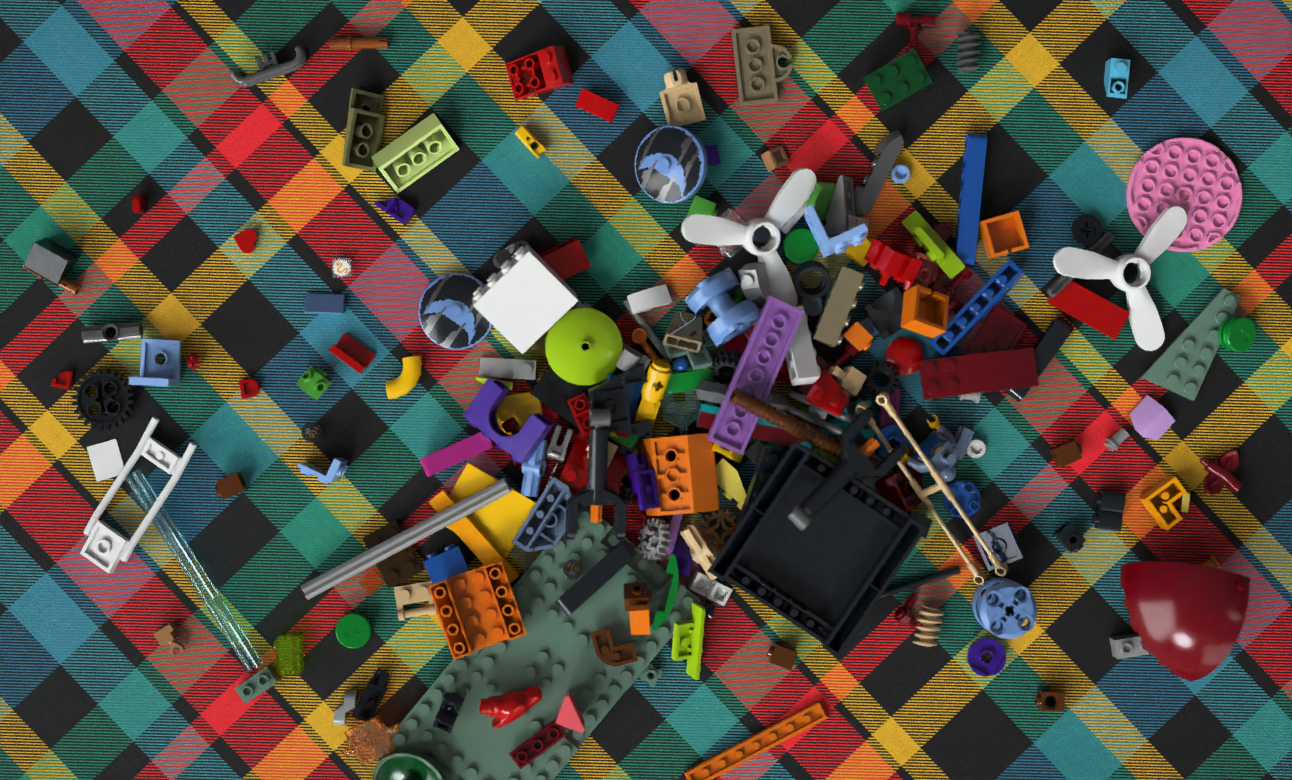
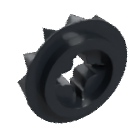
M1093 215L1079 216L1072 223L1071 232L1073 239L1078 244H1094L1102 234L1100 221ZM1085 224L1088 228L1094 229V231L1088 232L1087 236L1085 232L1079 231V229L1085 227Z

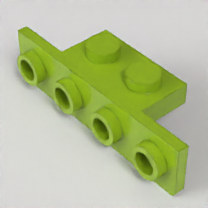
M914 211L901 222L914 237V242L919 247L924 248L927 257L932 262L935 261L950 279L965 269V265L917 211Z
M696 601L692 602L691 620L674 622L671 658L674 661L687 659L686 673L693 679L698 680L701 672L706 611Z

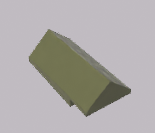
M351 88L342 161L343 166L376 172V165L371 157L380 150L386 116L381 114L384 102L383 95Z

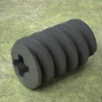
M970 31L957 32V35L962 37L957 38V43L961 45L956 47L960 51V53L956 54V58L961 60L957 61L956 65L961 68L956 69V72H975V70L980 69V66L976 65L975 62L981 61V58L975 57L976 54L981 53L980 50L975 49V47L981 45L975 39L981 38V35Z

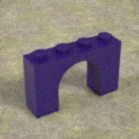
M488 378L463 416L468 419L467 422L471 426L478 427L486 438L494 440L498 448L510 453L514 461L518 463L527 462L554 424L542 414L534 413L529 417L519 433L514 436L505 433L498 425L496 414L499 405L510 389L497 378Z

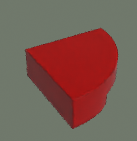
M75 371L60 373L53 379L51 386L71 390Z

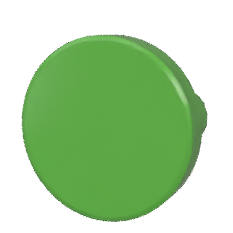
M818 181L811 198L806 203V207L813 205L819 220H826L836 185L831 182Z

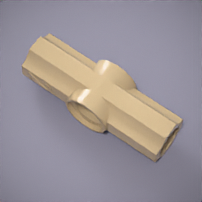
M695 523L687 525L680 531V534L689 546L692 558L696 563H700L710 580L716 579L717 577L708 572V569L716 559L713 545L709 540H705Z

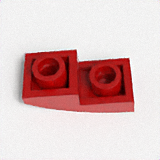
M583 88L575 104L576 107L611 123L620 106Z
M582 393L567 400V403L582 436L585 437L589 435V429L592 426H589L590 403L585 393Z

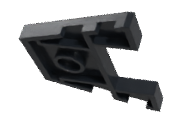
M639 364L588 390L590 409H610V426H606L609 428V432L653 438L650 420L630 421L626 386L646 382L644 364Z

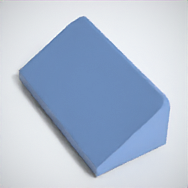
M306 294L304 312L344 314L345 295Z

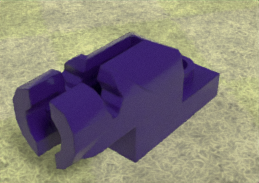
M641 452L639 455H636V453L626 455L625 460L628 467L627 472L632 494H637L639 509L660 508L654 469L649 470L645 454Z

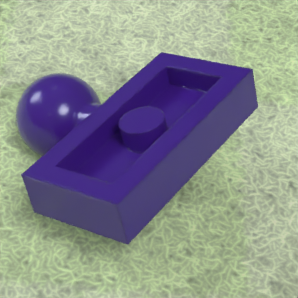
M677 535L673 553H675L677 559L679 575L690 576L691 565L694 559L683 537Z

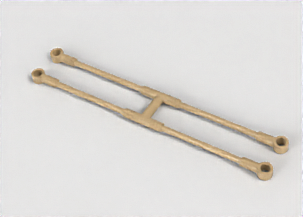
M886 392L879 393L876 398L877 403L884 406L889 415L897 422L931 471L930 474L936 481V484L922 489L916 479H913L902 461L899 460L897 464L908 478L909 484L927 510L931 511L967 563L966 566L974 576L973 581L977 585H982L987 576L984 572L978 570L973 561H970L934 509V505L928 498V495L940 490L943 491L987 552L989 559L995 566V573L1001 577L1005 576L1008 566L1005 563H1001L996 554L990 550L956 501L955 495L937 469H934L896 414L897 411L889 401V394ZM860 402L855 411L859 415L863 411L860 407L865 410L869 406L865 402ZM871 416L868 425L873 428L890 453L893 450Z

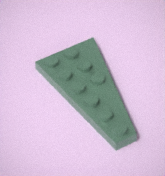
M1225 288L1221 289L1206 305L1204 310L1193 319L1191 324L1178 335L1165 349V352L1140 377L1194 401L1220 345L1218 339L1219 327L1224 319L1234 314L1241 296Z

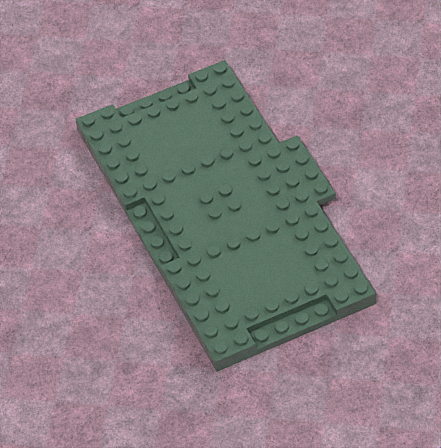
M581 504L578 508L577 534L575 539L566 540L565 533L556 547L544 549L512 587L527 635L512 640L507 639L473 651L472 654L452 660L392 732L387 741L398 750L410 749L429 756L441 767L447 780H554L591 732L673 636L674 622L685 621L691 614L692 602L696 601L699 604L701 599L679 581L676 599L669 615L658 629L653 630L652 625L656 609H665L673 576L670 573H666V570L654 560L644 558V554H640L641 549L625 537L638 554L567 617L555 601L623 541L616 540L613 526L602 518V522L598 523L590 522V507ZM569 562H574L580 567L579 573L576 572V576L568 575L570 569H568L567 565ZM647 582V590H651L652 602H648L649 635L631 636L629 611H625L624 584ZM610 627L614 646L633 641L638 661L620 666L605 664L596 655L591 632ZM535 685H538L543 692L542 700L530 708L524 715L501 728L492 727V720L495 717L490 718L488 714H480V699H488L489 696L502 695L516 689L525 690ZM571 690L586 722L585 732L580 733L562 726L567 736L520 769L509 755V752L554 719H557L566 691ZM445 692L456 693L464 699L451 734L433 727ZM535 742V746L540 747L541 743Z

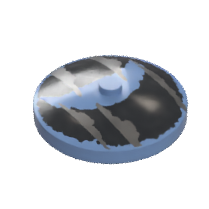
M662 126L651 131L641 141L635 156V174L642 190L652 199L662 203L683 202L691 198L701 188L707 173L706 151L699 138L690 130L679 126Z
M452 273L437 278L425 289L419 302L418 315L423 331L434 343L447 349L463 350L479 344L486 338L493 325L473 306V292L479 286L482 288L485 286L481 281L470 275Z

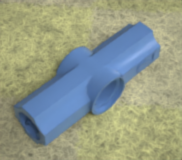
M546 439L541 442L530 460L522 463V473H524L521 494L524 496L538 497L541 477L546 470V461H544Z

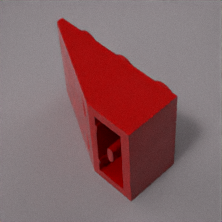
M550 46L505 64L515 101L574 84L564 46Z

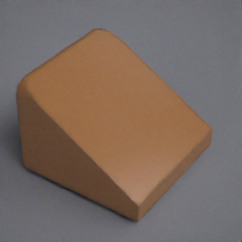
M782 145L768 150L761 155L768 172L790 163Z

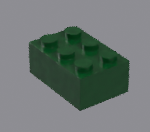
M915 48L863 78L882 112L891 109L935 83Z

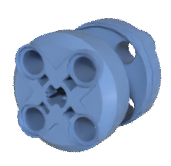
M730 267L700 282L689 296L684 299L691 311L697 316L712 310L717 319L707 328V332L717 347L748 331L758 320L761 313L751 299L745 300L738 305L731 299L730 296L740 287V283Z
M995 577L986 580L984 584L979 585L975 590L972 600L973 614L978 623L992 634L1005 639H1013L1024 635L1033 628L1037 617V604L1032 593L1023 585L1008 578ZM984 589H987V590L983 593V595H982V597H981V592H982ZM1027 618V624L1025 626H1021Z

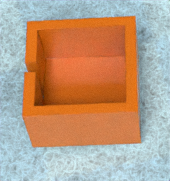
M1019 210L979 222V231L988 260L1029 248Z
M920 285L908 289L904 292L901 327L930 338L946 332L949 296L936 291L932 292L931 289Z

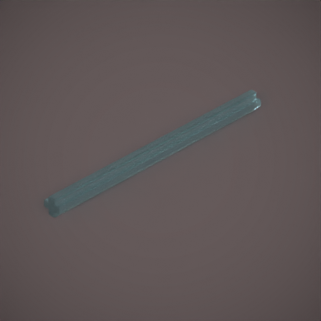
M136 470L125 477L146 513H148L158 497L141 470ZM162 505L152 520L153 524L249 673L263 664V662Z

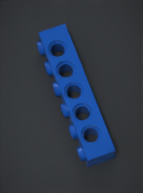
M1009 259L947 324L946 332L934 337L929 343L930 348L941 358H946L1023 277L1024 271Z

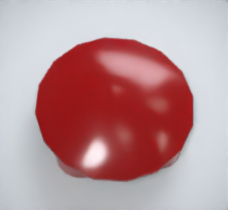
M899 338L892 341L885 353L887 366H894L893 370L896 369L899 375H910L918 370V362L923 360V351L920 345L910 338Z

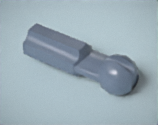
M960 425L954 436L955 450L957 451L956 462L958 459H963L975 433ZM956 462L953 465L948 464L942 472H939L945 482L955 478L956 469L954 466Z

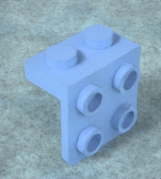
M342 457L334 458L328 472L307 462H299L297 467L301 468L300 472L308 476L316 475L318 476L317 480L328 484L339 481L340 476L345 475L348 469L346 465L348 460Z

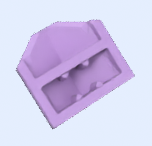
M1146 395L1129 413L1135 430L1144 438L1158 440L1175 422L1170 413L1149 395Z

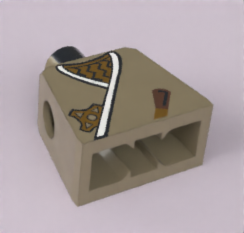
M685 307L683 312H675L666 331L663 345L699 353L702 344V318L694 315V312L689 307Z

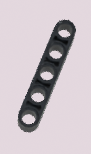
M1059 315L1052 321L1033 347L1038 377L1074 329L1073 325ZM1031 387L1003 391L1020 402Z
M624 539L562 594L555 603L568 617L638 554L637 551Z

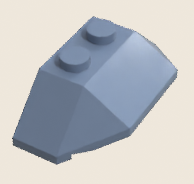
M552 477L512 542L526 552L556 547L565 534L566 501L572 496L570 487L557 478Z

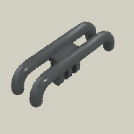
M298 45L295 47L296 57L293 60L279 64L276 54L272 50L270 51L272 57L270 60L267 53L262 54L264 62H262L259 55L255 56L260 69L259 72L242 77L236 69H231L230 76L240 86H254L300 69L306 62V52Z
M796 388L789 390V395L792 398L810 405L807 413L793 407L792 403L789 402L790 408L787 410L788 413L838 435L845 428H841L826 420L835 416L844 421L852 422L857 417V415L845 412L839 417L806 402V395L799 393Z

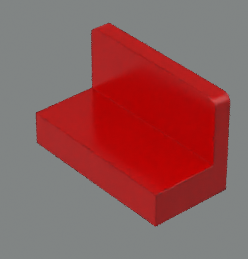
M346 333L329 350L360 374L364 373L376 356Z

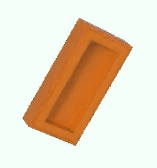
M649 605L629 606L631 636L649 635Z

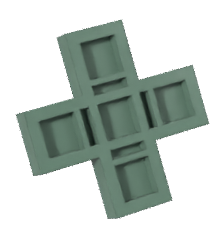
M707 330L702 331V344L699 353L663 345L669 359L687 355L693 371L711 367L713 362L707 350L722 347H717L714 344Z

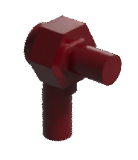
M911 593L904 607L897 608L894 613L895 620L898 623L908 624L911 628L916 626V621L911 618L912 606L918 599V596L914 593Z

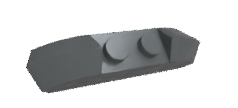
M898 130L891 132L878 143L874 152L879 157L875 156L870 167L873 170L871 174H866L862 182L865 186H856L855 188L856 217L863 216L871 211L904 144L902 135Z
M701 380L695 388L697 398L722 403L729 385ZM769 393L766 400L767 404H772V407L775 406L783 412L790 408L786 396Z

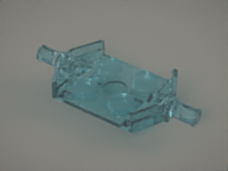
M673 366V367H672V370H671V371H672L671 373L678 372L677 370H675V368H674V366ZM696 390L682 392L685 394V401L683 403L675 401L674 396L676 393L664 394L663 399H661L663 421L678 426L680 436L683 435V432L685 435H688V425L698 418L700 401L697 398Z

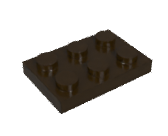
M395 520L362 539L369 550L403 532L398 521ZM411 546L376 564L388 589L423 571Z

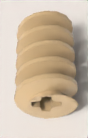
M921 605L926 610L919 612L924 618L918 619L922 625L916 626V628L921 632L914 634L919 640L913 641V643L926 647L937 646L938 643L933 639L939 638L935 631H940L941 627L936 624L943 623V620L938 616H944L945 613L938 608Z

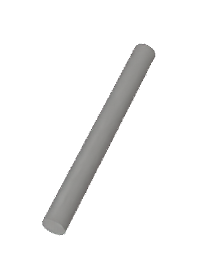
M628 299L622 302L639 326L646 331L648 338L664 359L669 363L673 361L674 358H668L662 342L641 314L632 313Z

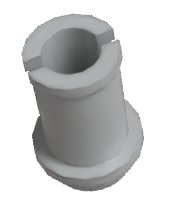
M1119 428L1110 439H1106L1104 444L1113 452L1118 450V446L1130 435L1125 429Z

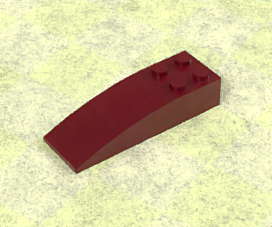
M1034 348L961 355L918 362L923 401L1039 386Z

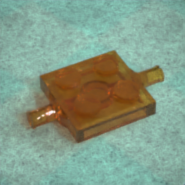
M376 715L344 732L350 747L341 750V754H344L343 757L345 758L354 753L362 766L396 749L391 741V734L398 732L400 729L397 727V724L386 728L379 715Z

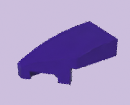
M395 197L390 198V200L376 201L374 205L405 226L417 211L401 199H396Z

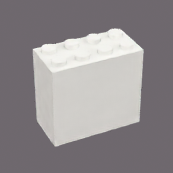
M528 244L517 249L514 253L516 256L511 261L509 259L501 265V270L497 274L493 273L486 280L488 283L483 288L479 286L473 292V306L522 354L578 302L576 292Z

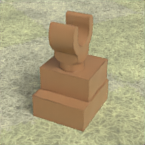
M174 621L153 634L161 646L169 643L170 654L173 657L177 655L174 650L175 647H178L181 652L185 650L183 644L175 640L177 634L174 630L177 626Z

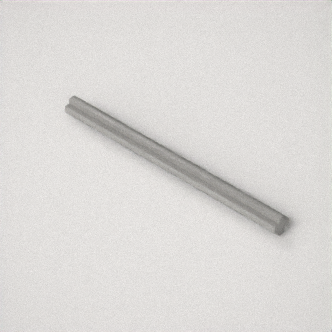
M504 477L301 585L305 597L308 600L509 494L512 492L511 487Z

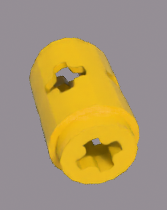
M654 360L649 365L646 382L643 383L641 389V397L651 403H659L663 399L672 372L670 364L661 360Z

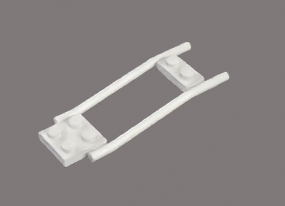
M152 417L135 451L92 514L83 531L89 537L80 554L108 574L114 572L120 560L128 561L136 544L180 479L197 447L195 443L190 442L184 455L181 457L156 439L151 438L159 422V419L156 417ZM142 455L168 474H171L172 477L129 540L108 524L99 520V518Z

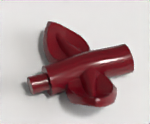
M1237 449L1224 452L1219 457L1218 462L1213 459L1209 460L1206 457L1200 460V463L1205 466L1204 470L1209 473L1203 480L1204 491L1207 494L1215 495L1220 493L1224 484L1233 493L1240 490L1243 483L1233 474L1239 466V453Z

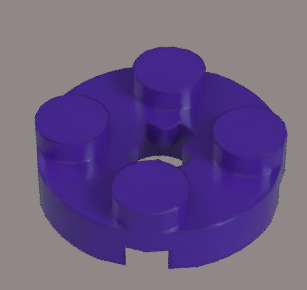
M981 637L968 648L967 663L976 674L984 677L992 676L1004 668L1006 663L1005 651L998 641L992 638ZM990 652L991 660L983 662L982 654Z

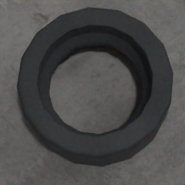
M807 261L796 268L793 274V282L797 292L802 297L817 299L828 292L831 286V277L827 268L822 263ZM819 271L823 276L822 283L814 289H805L801 284L802 277L807 272Z

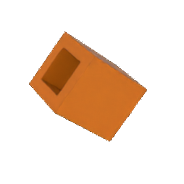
M857 321L843 333V337L858 351L862 349L864 351L872 345L871 340L874 338Z

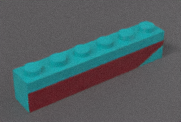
M706 401L705 404H700L696 423L697 427L711 429L720 408L716 407L717 403ZM761 417L758 418L750 437L790 447L794 441H797L810 449L812 447V444L803 441L802 438L800 439L792 435V433H788L787 430H782V427L778 428L777 425H772L771 422L769 423L761 419Z

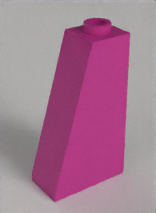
M479 432L419 460L427 477L493 448L495 441L486 438L482 432Z

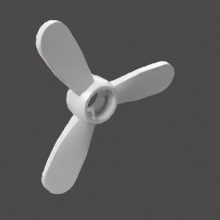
M807 168L795 170L777 193L764 218H753L747 221L745 225L721 217L692 214L684 219L681 228L682 234L686 240L697 244L717 246L742 244L749 253L758 257V263H765L771 296L791 306H796L797 293L776 249L781 241L779 229L800 209L814 191L817 183L815 173ZM764 225L770 232V238L764 247L758 249L752 242V236L758 227Z
M1169 206L1164 209L1148 229L1134 254H1124L1113 260L1092 251L1066 247L1059 249L1053 258L1054 268L1063 276L1081 279H1110L1115 287L1126 291L1127 310L1130 313L1128 318L1137 345L1146 351L1157 350L1165 340V333L1157 308L1145 287L1151 277L1150 264L1173 243L1185 228L1187 223L1186 212L1179 206ZM1128 263H1135L1138 269L1137 277L1132 283L1125 282L1123 276L1124 268Z

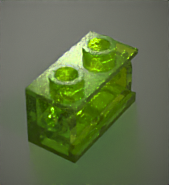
M303 633L279 634L276 636L273 647L274 651H277V658L274 659V669L277 670V675L303 673Z

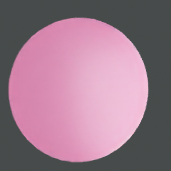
M1173 138L1150 148L1134 165L1126 188L1127 208L1131 220L1143 236H1145L1148 229L1164 209L1169 206L1183 208L1187 215L1185 228L1166 250L1193 252L1215 244L1233 227L1242 205V184L1235 165L1217 146L1198 138Z

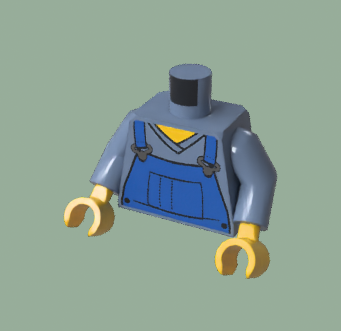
M932 414L936 421L931 423L927 419V423L930 428H936L937 431H933L919 447L934 469L942 472L948 464L953 465L956 462V443L953 434L944 425H940L937 415ZM916 450L910 457L906 453L900 459L902 462H908L907 465L919 473L931 472Z

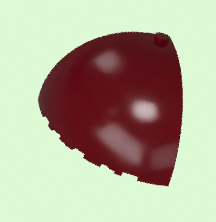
M1148 561L1121 564V589H1124L1126 601H1123L1124 606L1127 607L1131 616L1129 618L1134 632H1138L1142 639L1141 644L1147 652L1153 654L1159 660L1158 663L1170 669L1172 674L1190 682L1199 680L1214 671L1228 656L1241 632L1248 607L1250 578L1218 568L1179 562Z

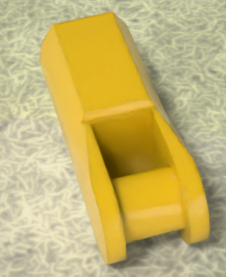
M525 125L515 132V135L537 159L540 158V154L547 152ZM536 142L539 146L533 150L530 146Z

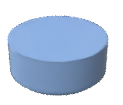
M904 164L894 166L890 173L891 179L897 184L905 183L910 178V169Z

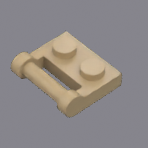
M431 580L394 586L399 621L405 620L408 617L431 614V616L437 615L428 588L429 585L433 584ZM429 601L430 606L404 610V605Z

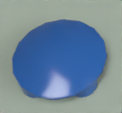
M958 480L949 484V488L955 495L956 501L968 517L980 509L981 494L973 483L966 480ZM943 494V505L952 516L962 518L953 503Z

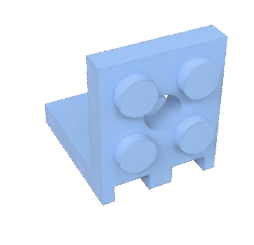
M813 205L805 208L804 218L824 258L833 253H836V255L841 254L847 250L846 247L851 245L855 247L865 242L864 239H866L868 232L865 223L828 239Z
M142 339L140 377H129V384L180 387L182 341ZM160 353L166 357L163 364H159L156 361V357Z

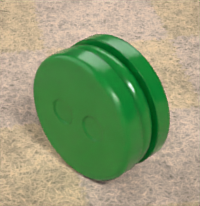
M804 228L792 230L785 237L782 245L784 256L791 263L797 265L813 260L819 250L812 232Z
M1237 315L1224 319L1218 330V339L1221 346L1235 352L1248 350L1256 339L1254 322L1247 317Z
M357 611L345 614L336 625V637L347 648L355 649L362 647L370 640L373 633V625L369 617Z

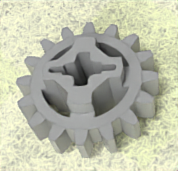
M657 518L648 519L647 524H643L644 529L639 531L641 537H638L640 541L638 548H642L640 554H644V558L657 561V559H662V555H666L665 549L670 548L668 542L671 541V538H669L671 531L667 530L669 524H665V520Z

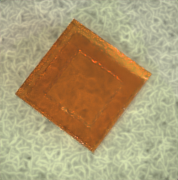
M372 569L359 584L373 596L385 584V581Z

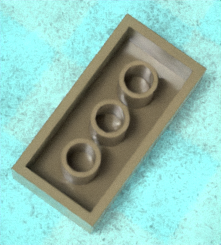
M841 266L838 269L813 331L812 340L831 348L838 344L840 345L844 336L841 331L843 327L848 326L851 318L848 315L849 311L855 308L858 298L855 297L857 291H861L864 286V274L845 266Z

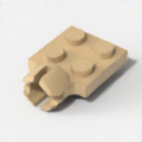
M676 69L677 81L674 80L672 71L665 73L663 78L666 89L660 91L659 94L667 125L681 127L706 120L697 82L690 83L684 69Z

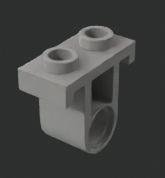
M623 343L622 354L615 365L625 372L639 364H644L646 370L651 358Z

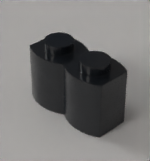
M1099 490L1094 498V504L1097 505L1096 513L1092 515V524L1097 529L1120 532L1125 505V493Z

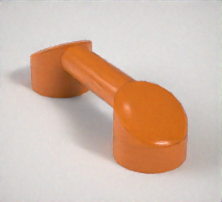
M637 328L632 332V342L640 345L652 362L654 360H661L669 364L667 360L659 359L647 343V333L645 330Z

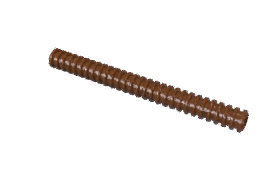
M739 387L732 392L730 403H735L737 407L740 406L741 409H746L747 412L751 411V414H756L757 417H761V419L769 423L771 422L774 426L777 425L778 428L782 427V430H787L788 433H792V435L800 439L802 438L803 441H807L809 444L817 446L819 449H823V451L833 454L834 457H838L841 460L839 439L831 435L829 436V434L818 430L816 427L814 428L812 425L808 426V423H803L802 420H798L797 417H793L791 414L788 415L787 412H783L775 406L772 407V404H767L766 401H762L760 398L757 399L756 396H752L750 393L746 394V391H741ZM872 456L868 457L875 465L874 468L880 463L878 459H874Z

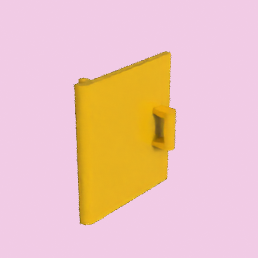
M468 462L450 496L457 503L499 480ZM512 487V492L467 515L505 559L514 545L512 540L537 503Z

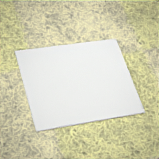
M116 439L87 447L97 482L119 475L124 464Z

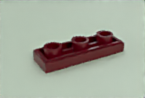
M554 719L509 752V755L517 766L522 769L567 736V733L561 725L556 724V719ZM535 742H540L541 746L536 747Z

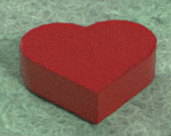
M246 229L233 238L242 252L250 254L255 250L258 233L253 229Z

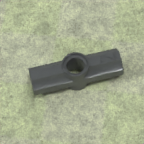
M142 322L82 327L81 331L84 344L143 338L144 334ZM111 328L116 330V335L113 338L109 335Z

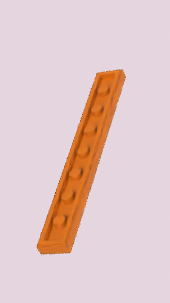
M818 700L684 771L687 780H712L828 719Z

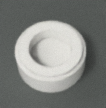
M971 439L966 452L970 457L979 458L984 455L986 446L980 439Z

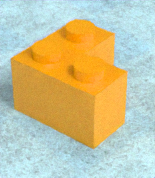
M1169 475L1140 496L1139 500L1159 527L1168 531L1183 519L1171 503L1187 491L1176 476Z

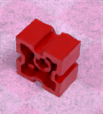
M876 238L873 239L864 258L870 263L869 266L880 271L879 273L882 274L879 280V284L882 286H886L891 275L902 283L905 280L913 283L923 264V261L912 256L904 249L887 244Z

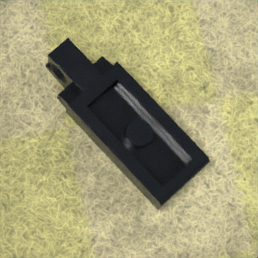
M378 668L368 682L352 713L354 718L371 722L387 691L386 681L389 674L385 670Z

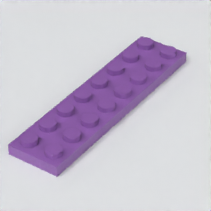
M772 296L767 297L706 438L707 440L743 455L759 417L756 414H751V411L747 412L746 409H741L740 406L737 407L735 403H730V396L734 389L739 387L741 391L745 390L746 394L750 393L752 396H756L757 399H762V401L767 400L804 311Z

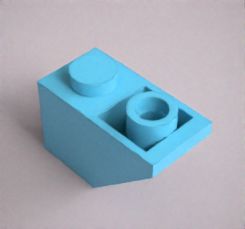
M1110 58L1106 61L1104 73L1106 97L1127 98L1130 60Z

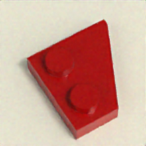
M823 369L820 377L805 397L806 402L839 417L849 403V397L826 369Z

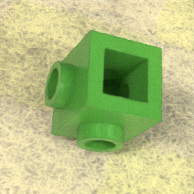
M310 366L296 384L305 393L318 400L332 382L327 378L328 374L320 367L315 369Z

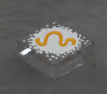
M332 258L333 278L353 277L352 258Z

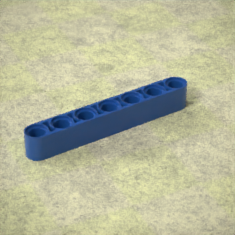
M967 132L965 139L954 254L964 265L973 266L976 257L987 134Z

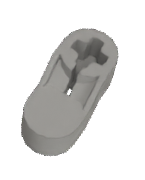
M346 689L344 704L338 708L336 707L334 711V725H346L348 711L357 705V690Z

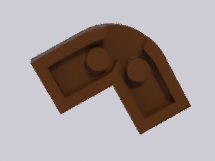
M610 627L591 632L596 655L605 664L620 666L638 661L633 641L614 646Z

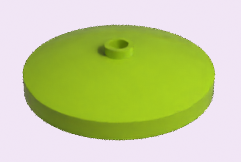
M577 308L567 311L549 328L545 340V353L552 370L563 380L576 385H592L606 379L608 373L612 374L617 368L615 364L623 349L620 331L613 320L606 314L591 308ZM586 343L589 346L588 349L583 350L582 344Z

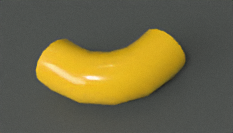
M420 355L402 358L403 370L401 374L393 380L386 381V393L389 400L408 394L416 386L422 369Z

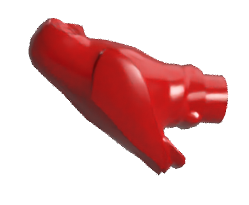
M535 685L525 690L516 689L502 695L489 696L488 699H480V714H488L490 718L495 717L492 720V727L501 728L524 715L530 708L542 700L543 692L538 685Z

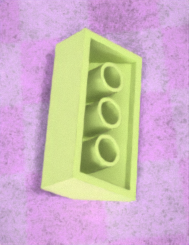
M432 113L371 158L398 194L460 149L436 115Z

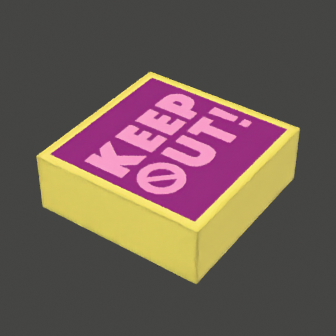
M1185 493L1177 499L1176 510L1178 512H1188L1190 494Z

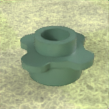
M650 663L644 672L640 674V679L647 681L650 686H655L657 679L662 676V671L656 669Z

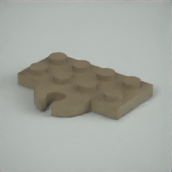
M770 25L731 29L740 107L778 103L776 83L784 81L793 68V65L790 64L785 68L780 67L778 60L780 58L792 59L790 52L781 45L772 44Z

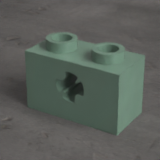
M269 664L234 689L243 702L247 704L279 682L281 677L272 664Z

